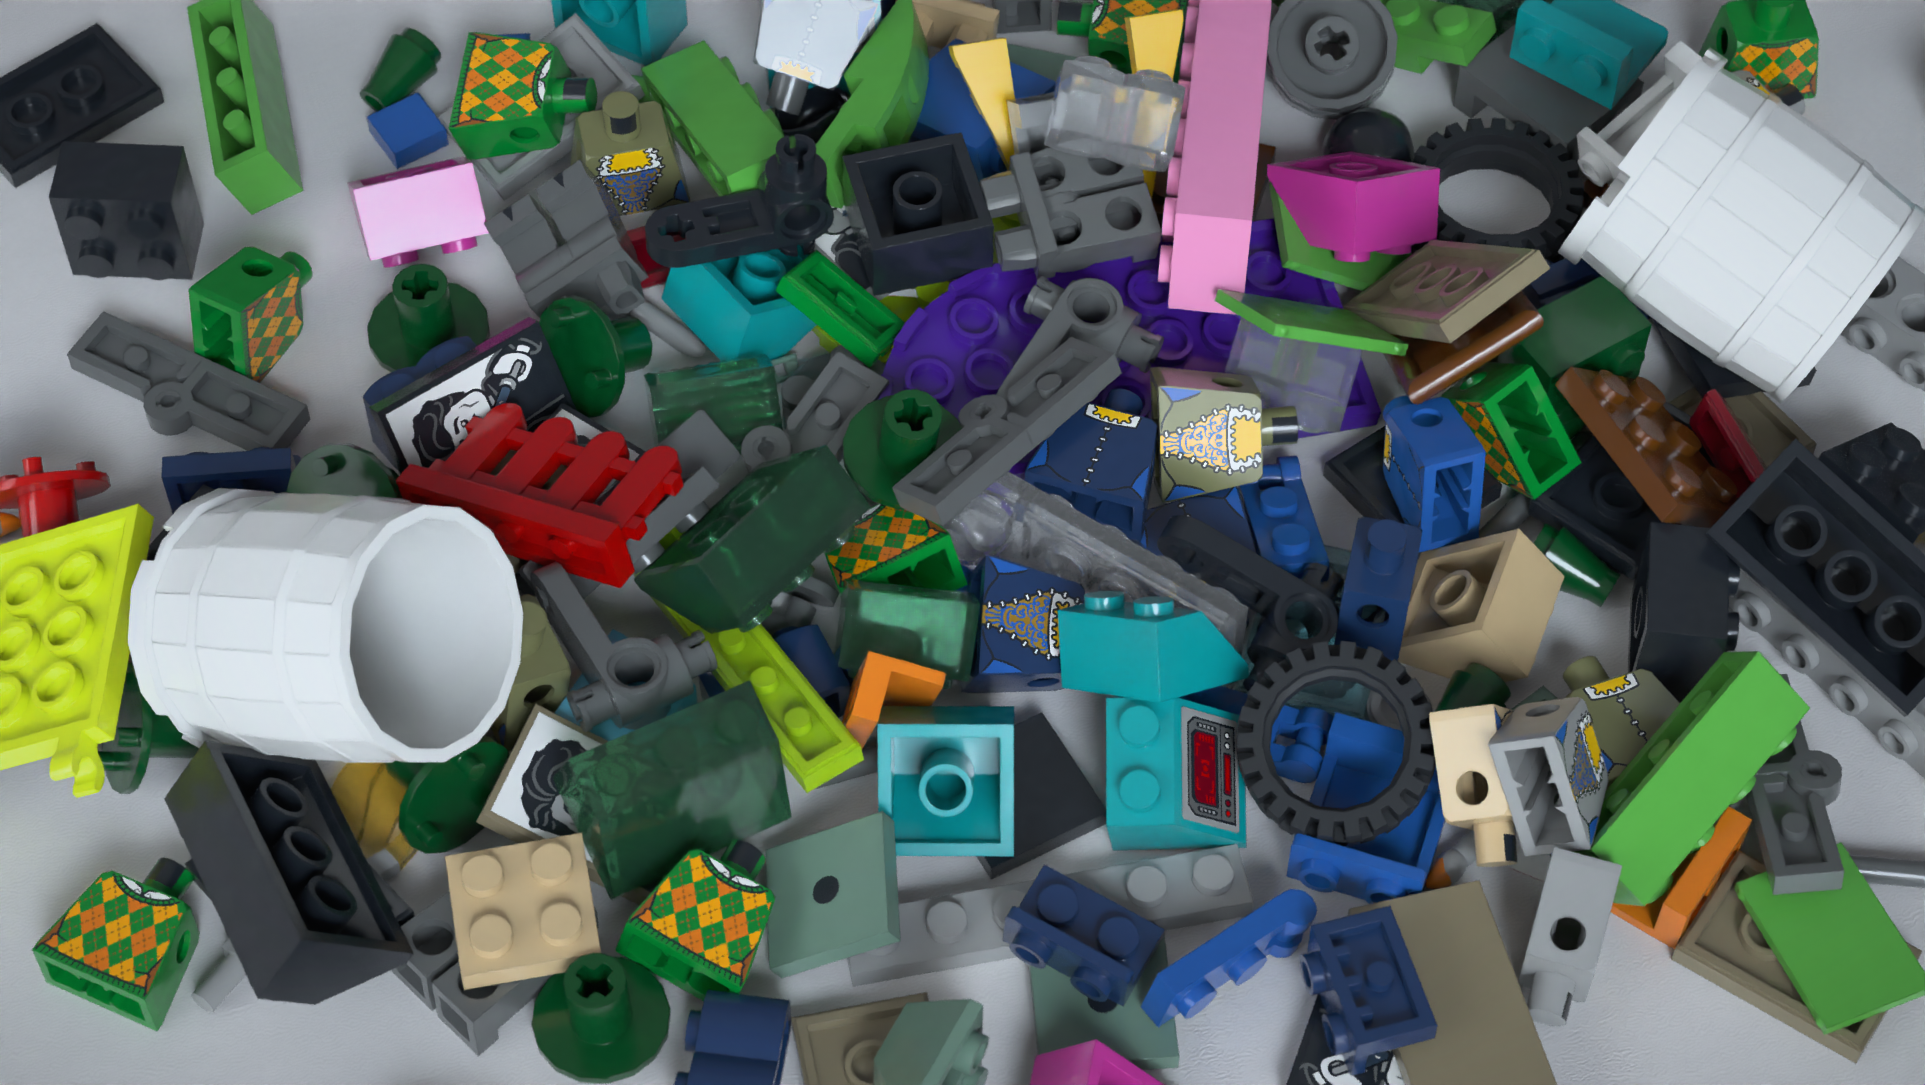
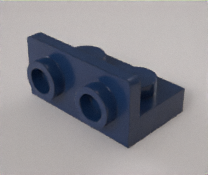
M258 447L250 451L222 453L192 452L187 455L162 457L161 478L172 514H174L181 505L191 499L203 484L215 490L226 488L286 493L291 473L301 461V457L293 455L291 448L273 449Z
M1044 864L1019 907L1012 906L1005 917L1003 941L1010 944L1009 948L1012 953L1028 965L1036 968H1045L1048 965L1070 977L1071 984L1083 995L1099 1002H1105L1108 998L1124 1006L1162 942L1165 929Z
M1391 906L1311 925L1307 953L1300 955L1303 981L1311 996L1320 994L1327 1013L1322 1016L1323 1031L1327 1045L1333 1056L1343 1055L1351 1076L1365 1073L1369 1055L1435 1038L1438 1025Z

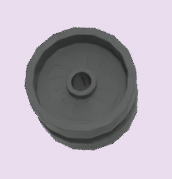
M1285 0L1279 7L1269 27L1267 56L1275 88L1290 106L1313 118L1337 120L1357 109L1369 107L1382 96L1394 72L1398 36L1391 13L1380 0ZM1335 43L1342 48V58L1335 61L1330 53L1321 56L1320 51L1324 45Z

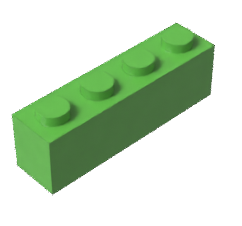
M200 0L188 6L187 11L214 174L245 209L253 215L304 191L274 27L253 0Z
M703 40L642 67L641 71L651 101L661 103L673 138L719 196L758 189L760 175L765 170L769 158L776 153V144L784 137V134L771 109L762 111L752 86L748 82L740 84L737 73L728 57L724 56L719 59ZM790 136V148H793L794 136Z
M1759 651L1723 652L1606 790L1591 849L1571 852L1622 865L1613 903L1645 906L1654 902L1670 888L1674 879L1672 873L1686 856L1699 850L1701 846H1704L1711 839L1715 832L1713 824L1727 807L1740 801L1752 790L1756 783L1754 775L1768 758L1781 752L1793 741L1797 734L1795 726L1809 711L1810 707Z

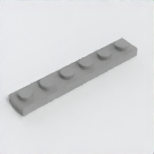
M1238 844L1064 874L1165 929V931L1244 917L1253 911L1254 901ZM1034 880L900 903L901 941L848 957L847 961L853 987L1015 958L1016 956L1009 948L1010 944L1003 941L1005 917L1012 906L1019 907Z

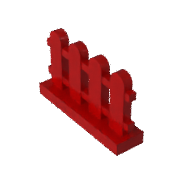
M504 403L492 408L483 419L474 416L465 426L468 436L446 461L436 459L429 468L410 463L396 479L403 500L423 505L461 508L491 529L507 555L527 561L532 560L534 563L544 566L557 561L567 573L620 589L635 572L626 542L629 538L640 541L648 531L645 519L665 494L676 497L684 487L681 477L682 466L677 451L670 446L651 448L635 462L629 460L630 453L625 438L619 432L607 431L593 437L585 447L578 446V437L571 420L565 417H554L544 421L532 433L526 431L527 422L522 408L514 403ZM510 450L517 451L497 476L490 474ZM561 464L568 466L548 491L541 489ZM613 479L621 481L601 506L593 504Z

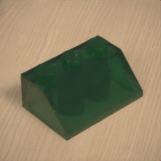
M827 445L758 464L710 508L699 521L686 530L633 580L642 591L710 634L736 628L741 633L755 628L769 617L773 611L769 603L782 591L789 592L797 588L812 576L815 568L811 563L823 552L828 553L839 548L850 540L856 533L853 523L871 506Z
M750 680L572 757L566 761L553 777L578 833H582L583 843L610 900L668 875L691 849H700L712 855L727 848L732 840H745L792 817L779 740Z

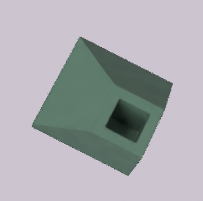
M972 999L906 1003L873 1059L874 1085H985L988 1069L982 1066V1059L988 1047L989 1036L983 1034V1004Z

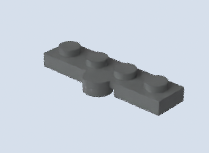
M104 311L67 353L73 370L144 402L143 407L151 429L158 434L166 436L178 435L195 426L247 451L258 447L278 449L288 448L311 420L306 404Z
M1070 337L1008 389V403L1002 396L992 394L983 395L965 404L958 416L962 429L892 487L899 506L944 526L1122 374L1115 353Z
M837 351L786 420L787 428L784 431L778 427L767 425L752 429L745 436L741 444V454L748 473L696 543L716 569L748 588L757 578L754 569L759 558L764 560L767 551L772 555L775 553L843 459V438L851 419L868 403L878 400L881 393L890 384L888 379Z
M1780 674L1785 679V681L1790 685L1788 675ZM1801 720L1795 726L1797 734L1793 741L1781 752L1768 758L1754 775L1756 783L1746 795L1773 895L1842 889L1844 868L1826 810V806L1834 802L1840 794L1842 767L1832 755L1822 751L1809 750Z

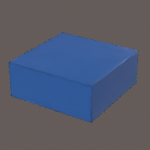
M419 93L367 116L369 132L397 169L449 145L446 128Z

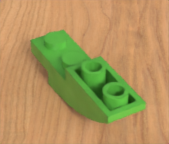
M897 0L886 17L880 21L876 31L858 56L852 60L844 74L851 97L842 105L836 118L818 143H816V154L824 160L827 166V197L831 207L842 208L844 206L842 156L908 143L917 125L925 101L929 80V55L926 38L912 0Z
M1272 0V3L1280 7L1285 0ZM1380 0L1391 13L1398 36L1394 67L1422 74L1434 60L1468 66L1497 31L1492 12L1432 0Z

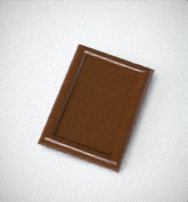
M1521 290L1452 343L1391 334L1409 344L1406 355L1382 354L1410 401L1418 405L1541 329L1544 320Z

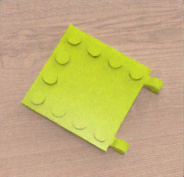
M139 503L0 544V770L52 757L49 766L50 778L58 781L74 776L75 782L72 794L76 798L101 791L105 773L102 760L98 754L97 745L112 741L115 738L130 655L128 630L131 588L142 560H147L154 517Z

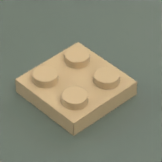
M582 833L445 856L464 990L564 973L570 964L580 956L590 953H601Z

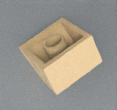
M1520 529L1421 552L1415 569L1398 662L1451 679L1455 671H1464L1470 663H1478L1487 667L1504 682L1527 678L1534 665L1539 645L1549 618L1553 613L1554 604L1565 576Z

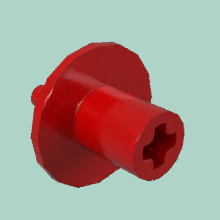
M41 457L25 458L22 460L24 476L19 477L12 474L0 477V509L19 510L22 536L24 538L80 521L77 500L105 492L111 486L110 477L105 472L96 471L94 461L77 463L76 470L44 472Z

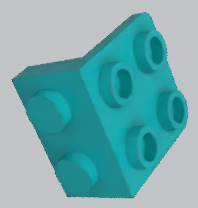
M1526 0L1518 8L1510 58L1612 110L1667 43L1668 30L1664 26L1613 0H1553L1551 4L1543 0Z

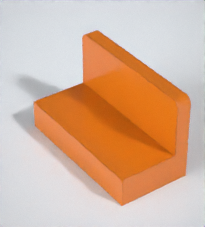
M868 651L852 682L842 723L861 745V749H863L878 723L882 705L932 706L943 688L946 674L938 670Z
M1728 806L1715 825V832L1711 839L1704 846H1701L1699 850L1686 856L1672 873L1674 879L1670 888L1660 898L1645 906L1613 903L1611 913L1675 950L1738 850H1741L1752 819Z

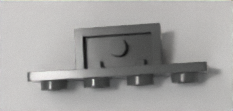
M704 410L694 412L657 445L670 446L677 451L682 466L681 477L684 487L676 497L665 494L645 519L648 531L640 541L629 538L626 542L635 569L634 574L644 570L665 551L659 541L674 527L680 533H683L710 510L704 500L720 486L716 479L740 457L739 451ZM618 480L593 504L601 506L621 481ZM530 560L519 569V574L534 591L530 574L544 567V565ZM567 573L583 599L602 584Z

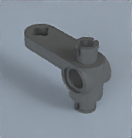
M1041 276L1037 280V286L1034 285L1028 295L1024 312L1029 315L1033 314L1044 320V322L1002 383L996 395L1002 396L1008 403V389L1070 337L1113 352L1116 355L1118 364L1123 360L1139 368L1145 374L1151 368L1150 363L1153 364L1163 345L1164 337L1139 327L1142 314L1124 305L1122 297L1116 288L1103 280L1095 278L1073 280L1064 289L1050 282L1048 278ZM1082 320L1091 321V322H1093V323H1087V322H1084V321H1082Z
M554 561L531 572L532 586L540 606L546 612L550 624L589 683L576 691L572 690L567 693L570 709L576 721L582 719L579 723L584 732L592 730L594 726L609 719L619 728L624 727L632 730L651 728L659 724L668 715L672 703L693 694V678L717 669L718 665L713 649L708 640L701 643L705 640V636L700 630L691 633L690 636L676 643L667 634H662L651 640L632 637L612 644L560 563ZM636 681L646 682L645 684L639 686L627 685L629 683Z

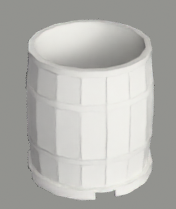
M1710 47L1705 52L1702 60H1698L1618 166L1621 172L1601 198L1596 196L1566 238L1558 253L1575 265L1582 258L1605 279L1619 288L1632 303L1671 333L1713 360V363L1722 368L1726 367L1768 392L1772 398L1781 403L1808 375L1865 303L1914 235L1925 217V210L1919 205L1912 203L1877 173L1874 167L1865 159H1861L1825 130L1781 102V99L1771 94L1768 95L1724 69L1723 67L1728 60Z
M218 488L181 505L168 519L163 527L166 531L170 532L161 541L154 561L142 560L131 588L128 645L140 692L155 714L168 715L177 730L183 733L182 739L198 748L202 746L204 741L252 748L266 755L342 761L344 763H388L394 761L445 762L477 744L503 711L521 660L523 609L513 566L491 529L457 507L423 505L397 498L362 495L357 497L333 494L274 493Z

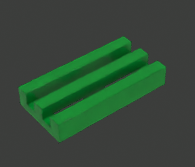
M817 250L787 272L775 290L869 368L877 362L880 356L883 357L890 351L896 336L905 324L902 319Z

